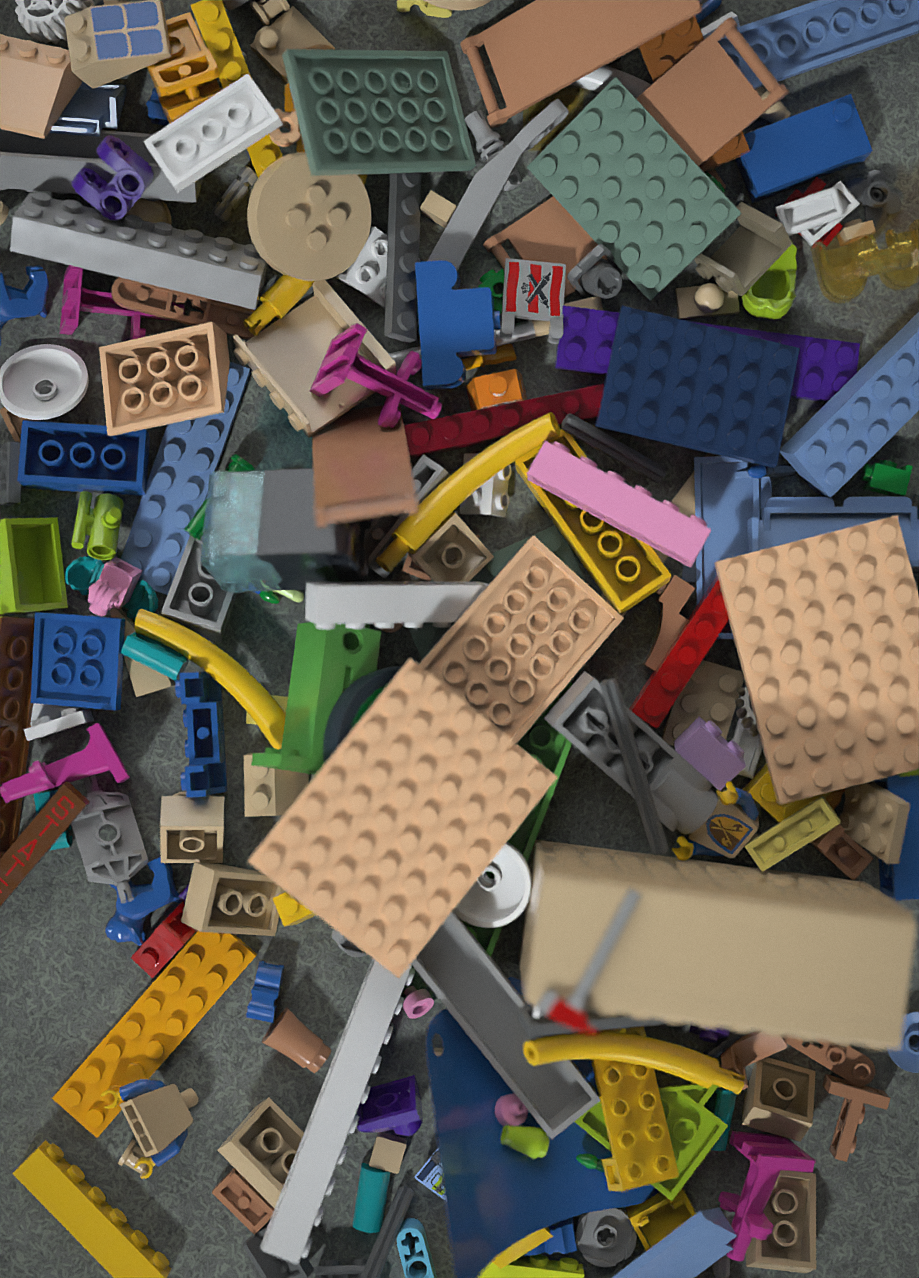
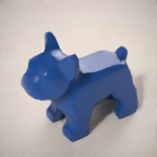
M25 266L29 281L23 290L5 285L3 274L0 273V346L1 330L8 320L37 315L43 318L47 316L45 303L49 283L45 269L42 266Z
M161 857L147 863L149 869L154 872L152 884L135 885L129 879L128 883L134 897L130 902H128L126 896V903H121L117 887L109 884L117 891L116 911L108 920L105 933L110 940H115L116 942L132 941L141 946L142 942L147 940L143 930L145 917L173 901L176 903L181 902L178 897L179 893L176 891L173 868L170 863H161Z

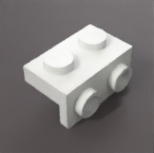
M464 454L463 465L478 454ZM511 465L502 469L460 504V514L506 517V509L509 506L508 482L512 471Z

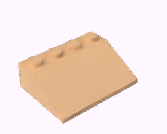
M0 34V129L45 139L82 84V80L72 73L69 50Z
M213 322L99 347L107 435L114 436L224 413L230 364L227 333Z

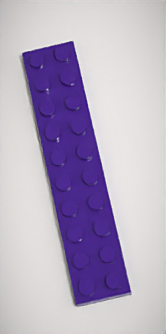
M563 305V336L557 344L555 368L606 374L619 312ZM697 323L800 348L790 398L828 402L857 373L860 343Z

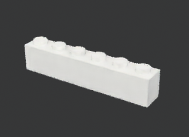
M480 581L306 582L305 620L315 623L318 629H334L335 624H346V628L362 629L365 628V623H375L377 628H394V623H404V627L422 628L423 623L433 622L434 627L447 628L451 627V622H456L489 584Z

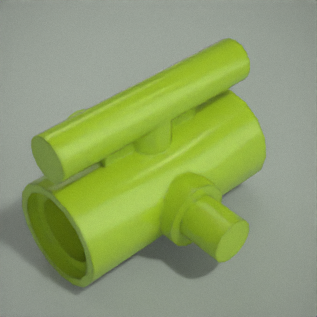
M88 491L80 492L71 545L73 548L82 549L85 536H89L87 545L89 556L98 560L113 559L116 556L124 502L116 495L101 494L95 498L94 509H91L92 494Z

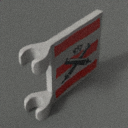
M505 259L500 338H512L514 318L550 321L548 342L553 344L559 343V339L563 336L562 306L564 305L566 264Z

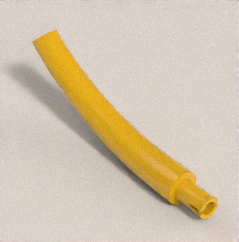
M357 174L365 186L368 174ZM283 274L260 296L262 304L243 321L245 327L249 326L248 330L257 336L275 316L282 319L307 293L315 281L301 280Z
M550 412L506 435L469 460L443 481L417 506L418 513L409 514L392 532L391 535L394 541L377 557V564L386 572L391 573L393 568L408 552L415 554L437 527L480 486L518 458L544 444L545 441L559 436L560 428L554 414Z
M144 609L138 611L134 627L136 633L173 649L202 668L241 704L258 725L274 749L282 748L286 713L258 680L230 655L196 632L156 613Z
M599 1031L598 1036L583 1032H574L573 1034L562 1033L531 1039L524 1042L523 1045L524 1055L533 1066L573 1059L620 1061L664 1071L707 1089L714 1084L737 1095L740 1094L745 1083L744 1075H739L719 1067V1060L677 1044L640 1035Z

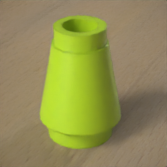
M505 1125L501 1133V1144L507 1145L533 1159L537 1157L542 1158L549 1147V1136L541 1127Z

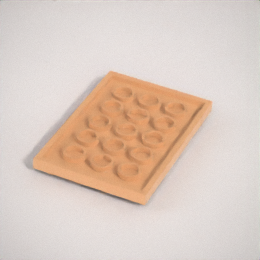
M533 535L418 665L512 741L517 743L624 617Z

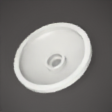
M41 344L20 350L6 360L0 368V401L8 411L25 419L44 420L60 416L74 408L84 397L89 384L86 365L82 358L74 351L59 345Z
M508 842L505 843L453 909L460 919L474 926L493 928L503 926L521 914L530 898L532 878L529 867L520 852ZM486 871L493 872L495 879L488 878Z

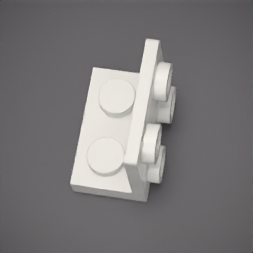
M370 227L368 240L355 262L344 272L332 277V279L340 284L353 286L383 308H385L388 236L376 227Z
M34 703L31 727L24 729L27 741H31L94 721L90 708Z

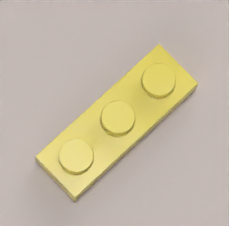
M822 795L754 838L744 847L763 872L840 824L841 820Z

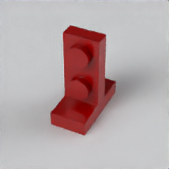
M184 902L154 930V933L131 957L151 978L164 967L197 931L181 922L185 906Z

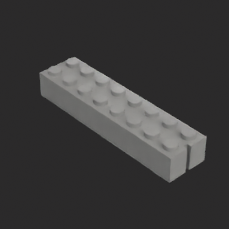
M0 129V190L9 188L22 189L28 192L49 191L57 194H78L72 186V179L81 168L93 170L107 183H110L117 172L108 166L97 153V147L108 135L119 138L152 167L154 179L140 198L148 201L168 200L182 204L196 203L204 176L177 193L143 142L154 134L101 130L100 137L48 133L46 138L43 139ZM129 174L133 181L139 183L135 176Z
M40 192L29 193L22 206L13 215L10 251L254 310L265 284L268 264L260 256L254 244H237L226 237L213 238L192 229L184 231L173 228L170 224L164 222L151 223L143 221L142 218L136 215H125L120 220L115 221L109 220L96 208L82 206L81 203L74 200L61 201L53 199L48 194Z
M452 911L411 964L548 1136L553 1139L600 1101L598 1093L573 1060L555 1061L536 1066L531 1065L527 1061L523 1051L524 1042L539 1037L528 1036L518 1020L519 1008L530 1006L463 921Z

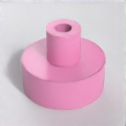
M410 986L404 991L406 998L402 1008L409 1018L421 1017L433 1007L434 1000L428 990H416L414 986Z
M516 1094L505 1095L498 1099L495 1105V1115L500 1124L503 1126H518L526 1120L528 1109Z

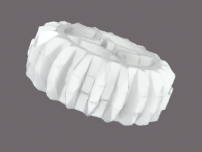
M15 0L18 4L15 12L18 15V21L21 23V26L30 36L46 44L48 42L57 44L60 39L67 41L64 18L93 6L95 3L93 0Z

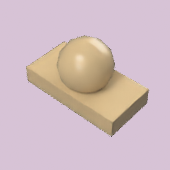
M707 283L701 286L676 288L675 290L678 319L680 320L733 315L740 312L738 294L733 291L728 293L720 288L718 284Z

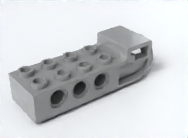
M584 671L545 715L544 719L635 798L600 683ZM625 706L659 820L671 831L676 829L684 835L694 832L708 820L717 805L718 797L711 790L713 785Z

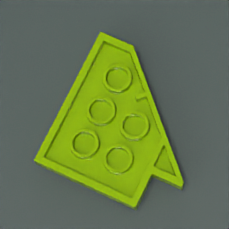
M695 1083L658 1087L679 1176L651 1185L671 1201L728 1127L726 1123L704 1107L705 1103L717 1089V1085L712 1084L709 1089ZM599 1101L574 1122L612 1152L601 1102Z

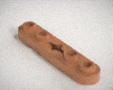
M121 277L114 281L111 288L113 300L123 308L191 326L213 322L226 332L227 335L235 336L237 334L241 339H251L255 336L248 330L250 327H245L243 321L255 311L254 309ZM186 300L192 301L191 306L202 310L203 314L191 311L189 316L183 314L184 309L179 308V306H172L171 303L184 304Z
M783 1036L787 1044L852 1084L858 1086L866 1085L875 1076L874 1063L865 1054L850 1045H838L828 1040L817 1039V1042L821 1044L820 1047L810 1042L802 1045L803 1040L797 1038V1036Z

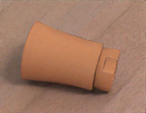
M288 1007L280 1013L262 1039L263 1044L279 1051L302 1068L306 1067L313 1073H316L322 1067L331 1053V1049L323 1043V1040L308 1029Z

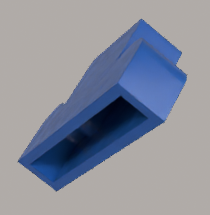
M444 260L415 262L423 386L426 390L458 387L464 382L467 372L460 357L489 355L497 352L496 330L501 329L500 311H494V297L490 288L458 290L461 280L452 263Z

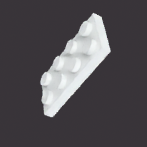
M246 74L143 142L178 193L280 127L282 122L249 74Z

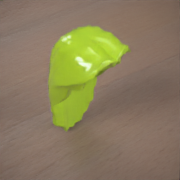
M793 242L742 296L743 305L752 316L770 320L779 319L787 314L796 298L795 287L798 267L796 262L797 247Z

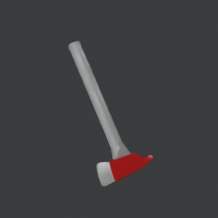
M629 888L573 994L567 1000H564L550 989L537 1004V1011L572 1029L598 1036L599 1030L587 1022V1016L584 1012L586 998L642 894Z

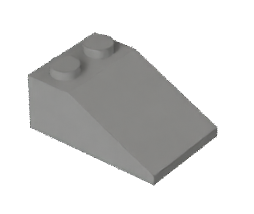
M190 535L161 611L162 616L189 628L206 639L221 643L231 616L249 550L202 536L199 541Z

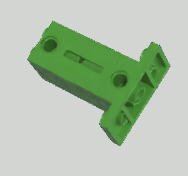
M312 622L299 623L297 625L282 748H265V753H253L252 766L317 774L324 765L323 741L330 713L341 694L354 681L370 672L376 671L381 631L370 629L369 623H365V628L362 629L346 628V624H335L334 629H318L316 624Z

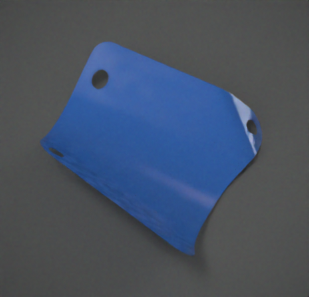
M509 977V981L524 998L522 981ZM447 1008L433 1017L427 1031L426 1052L455 1278H479L484 1269L511 1245L556 1222L583 1213L640 1204L660 1192L651 1184L626 1191H609L605 1173L585 1167L576 1159V1156L587 1153L595 1155L598 1159L613 1157L612 1152L575 1122L553 1139L549 1137V1147L542 1158L537 1157L533 1159L507 1145L501 1144V1133L504 1126L496 1118L495 1105L500 1097L515 1093ZM434 1034H439L443 1041V1053L441 1056H437L432 1047ZM573 1059L574 1063L598 1093L591 1059ZM529 1110L526 1120L521 1125H518L541 1127Z

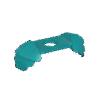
M91 556L79 557L66 568L65 582L73 590L79 591L82 595H87L90 586L98 581L105 563L102 562L103 560H98ZM143 579L138 581L130 601L124 605V607L128 608L127 617L136 620L140 609L153 613L158 609L157 595L154 589Z

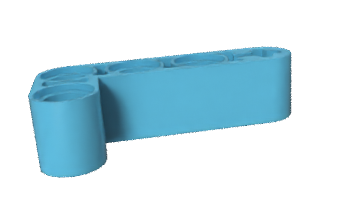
M415 1218L403 1220L397 1234V1247L405 1278H437L423 1224ZM408 1232H411L412 1236L415 1237V1248L411 1249L409 1236H406ZM415 1261H421L426 1267L416 1270L411 1264Z

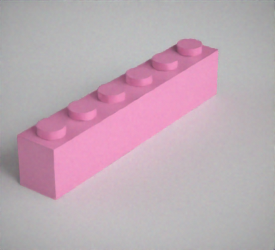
M547 441L544 442L527 472V478L530 482L684 565L692 567L711 532V529L706 527L708 525L707 522L694 515H691L689 518L679 513L680 508L669 501L663 500L661 503L651 498L652 493L641 486L633 488L623 483L625 479L615 472L608 471L606 474L597 469V464L587 457L581 456L578 459L569 454L570 450L566 446L558 442H554L553 445Z

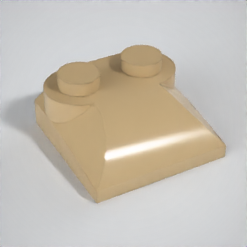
M294 6L270 26L261 28L256 33L254 42L250 45L251 50L285 84L289 82L282 54L287 49L335 50L333 45Z
M454 512L437 527L415 554L409 553L413 562L421 567L433 581L469 582L494 558L490 551Z

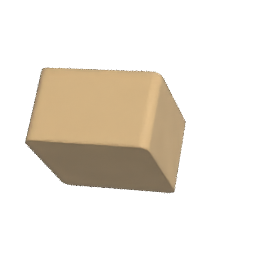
M430 190L420 206L421 214L446 228L457 208L455 204Z
M378 1132L369 1166L398 1174L407 1140Z

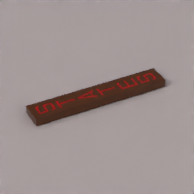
M68 781L59 788L1 857L0 908L90 803Z

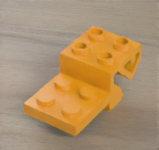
M190 12L166 20L172 57L147 67L169 124L223 90L217 82V78L220 77L218 67L210 50L206 48Z

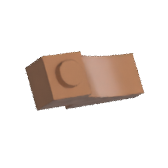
M676 575L671 577L670 582L655 591L659 595L656 599V602L660 604L659 625L653 645L642 664L652 671L657 669L688 622V619L680 615L679 612L695 590V587Z

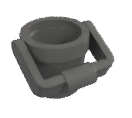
M603 244L597 245L567 275L569 282L581 298H584L586 295L606 299L612 298L621 289L622 277L615 269L617 267L613 261L615 258L611 251Z

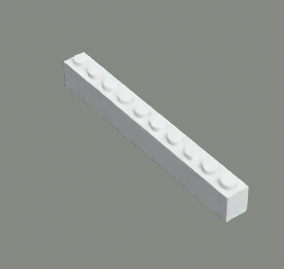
M372 958L260 1245L262 1251L297 1265L301 1257L306 1258L312 1243V1239L308 1238L312 1226L317 1227L323 1215L324 1208L320 1207L325 1194L330 1195L336 1177L332 1176L336 1163L342 1164L346 1155L347 1146L344 1145L347 1134H353L359 1120V1116L355 1115L359 1103L364 1104L370 1091V1086L367 1085L371 1073L376 1074L381 1063L382 1056L378 1055L382 1043H388L393 1031V1027L389 1026L393 1014L398 1015L404 1002V998L401 997L404 985L409 986L413 979L415 969L411 968L412 964L398 978Z

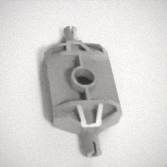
M96 775L90 776L91 783L89 777L83 778L88 792L86 798L90 803L74 820L72 828L86 871L87 881L112 884L117 887L120 902L126 903V896L128 902H130L134 897L128 883L129 879L147 865L148 857L129 797L120 792H103L99 789ZM105 828H112L116 831L117 836L112 841H103L99 833Z

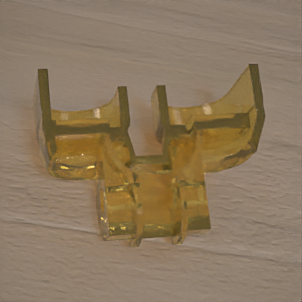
M919 219L914 220L908 226L909 232L896 233L894 229H888L885 232L888 248L878 250L873 234H867L847 246L827 250L826 245L816 242L810 249L822 294L834 303H848L858 297L864 290L867 277L878 275L881 282L893 290H906L913 287L919 281Z

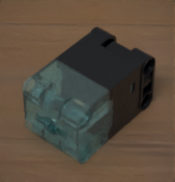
M313 469L243 472L216 471L209 475L200 562L220 585L222 590L232 593L306 590V582H367L369 558L364 549V531L371 527L372 516L329 522L328 526L317 527Z

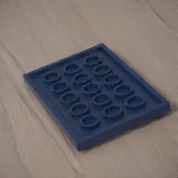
M622 306L617 320L596 426L774 468L778 462L800 348Z

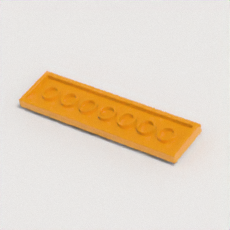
M198 931L52 1099L98 1138L122 1110L119 1104L125 1102L119 1100L116 1107L106 1109L104 1107L112 1105L115 1097L111 1093L102 1097L101 1094L106 1090L117 1092L121 1086L139 1079H149L252 962L257 953L235 934Z

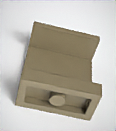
M740 202L736 208L742 213L737 218L741 226L711 258L701 253L695 259V262L698 265L696 271L704 279L709 280L711 278L724 291L728 293L733 291L742 297L789 248L792 242L782 223Z

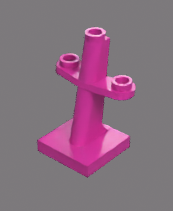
M69 265L64 274L59 334L72 335L78 327L79 311L131 316L130 340L146 336V329L140 328V317L169 320L123 308L117 305L111 293L82 288L83 268ZM171 303L172 306H179V308L184 309V304Z
M355 323L331 340L310 392L321 397L344 383L346 378L386 397L378 420V425L382 427L389 426L393 428L401 415V412L397 410L399 403L431 419H435L442 408V403L438 402L439 398L407 381L409 376L415 375L422 365L418 353L410 351L403 360L397 375H394L366 360L359 354L358 349L367 331L360 324Z
M96 723L87 728L90 734V741L84 750L49 765L45 762L40 763L39 760L32 762L33 766L28 768L30 773L3 783L0 786V794L5 802L8 803L24 796L63 785L67 781L70 783L109 770L117 783H122L131 777L102 725Z
M736 1131L731 1133L729 1143L750 1160V1168L741 1195L723 1191L718 1198L722 1209L735 1212L731 1227L737 1237L730 1241L733 1249L726 1254L732 1260L744 1261L752 1238L765 1240L772 1233L774 1225L763 1212L780 1171L813 1172L815 1160L786 1137Z

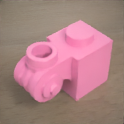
M117 557L105 563L98 581L89 588L88 602L91 603L89 610L94 614L106 616L110 609H120L130 601L143 570Z

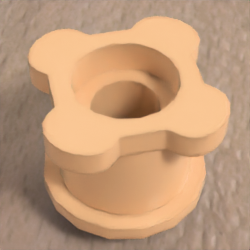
M275 109L274 111L279 116L282 125L269 133V136L276 145L289 147L300 138L296 111L287 113L282 112L280 109ZM285 127L289 132L283 133L280 131V128Z

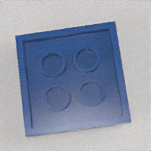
M35 612L31 703L114 711L121 710L124 658L121 650L125 639L126 618Z

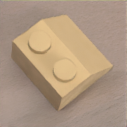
M253 753L245 754V816L284 815L309 784V774L252 766Z
M769 1057L755 1062L744 1098L742 1125L801 1141L813 1124L816 1071Z

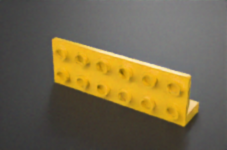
M636 1026L629 1029L614 1028L602 1030L646 1037L644 1026ZM591 1059L613 1157L602 1159L609 1191H626L678 1177L679 1173L654 1069L620 1061Z

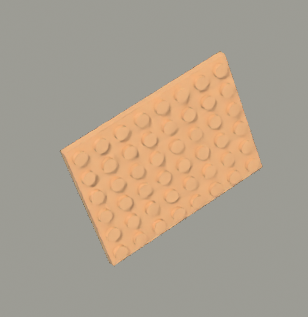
M898 516L714 562L777 803L784 804L919 769V595Z
M409 658L249 857L248 862L400 978L557 779V776Z

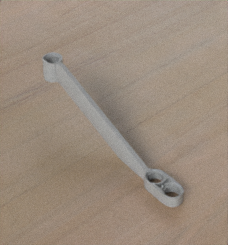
M559 99L553 101L539 113L505 148L475 174L428 261H448L454 265L456 270L459 269L521 155L539 143L568 115L569 110ZM417 300V331H418V330H419V315H418V300Z

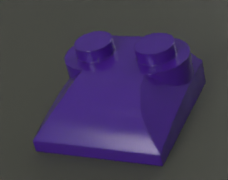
M415 1075L371 1087L365 1103H359L357 1108V1116H359L357 1123L358 1131L369 1133L393 1129L399 1135L410 1136L415 1134L423 1123L422 1101Z

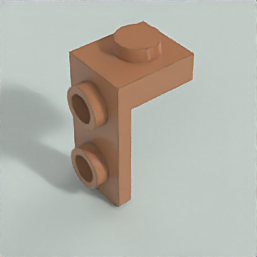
M754 1031L741 1037L721 1054L722 1064L719 1067L739 1075H744L745 1083L742 1089L744 1090L748 1088L745 1067L786 1049L787 1042L783 1037L769 1036L763 1032Z

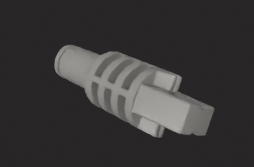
M478 110L470 113L464 120L477 141L476 149L481 153L482 160H486V165L506 145L504 141H500V134L493 132L482 111ZM516 166L503 188L504 191L515 189L523 182Z

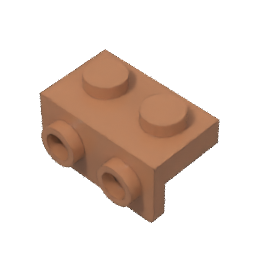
M235 1168L211 1192L254 1235L271 1219L275 1209Z

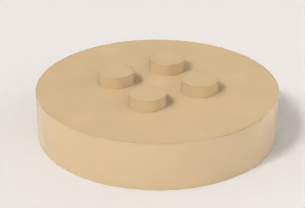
M296 152L274 161L256 181L248 204V228L256 250L273 269L284 275L301 280H326L348 269L356 261L368 240L371 227L370 200L365 186L357 174L311 176L306 152Z

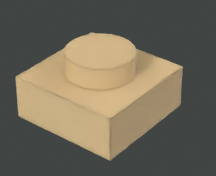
M856 219L845 223L844 228L837 235L840 247L869 239L876 232L873 220L862 222V219Z

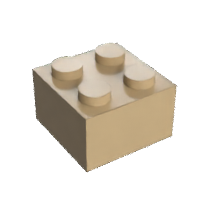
M180 795L162 796L160 818L161 863H223L224 797L209 795L206 797L189 798Z

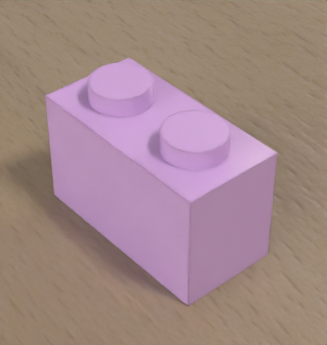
M699 716L674 741L675 751L721 791L726 786L725 783L731 781L746 766L743 757L744 751L735 741L727 742L721 736L722 731L711 720L706 723Z

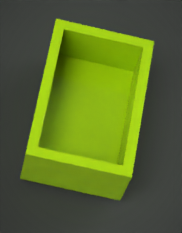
M58 517L1 519L0 615L46 612L68 608Z

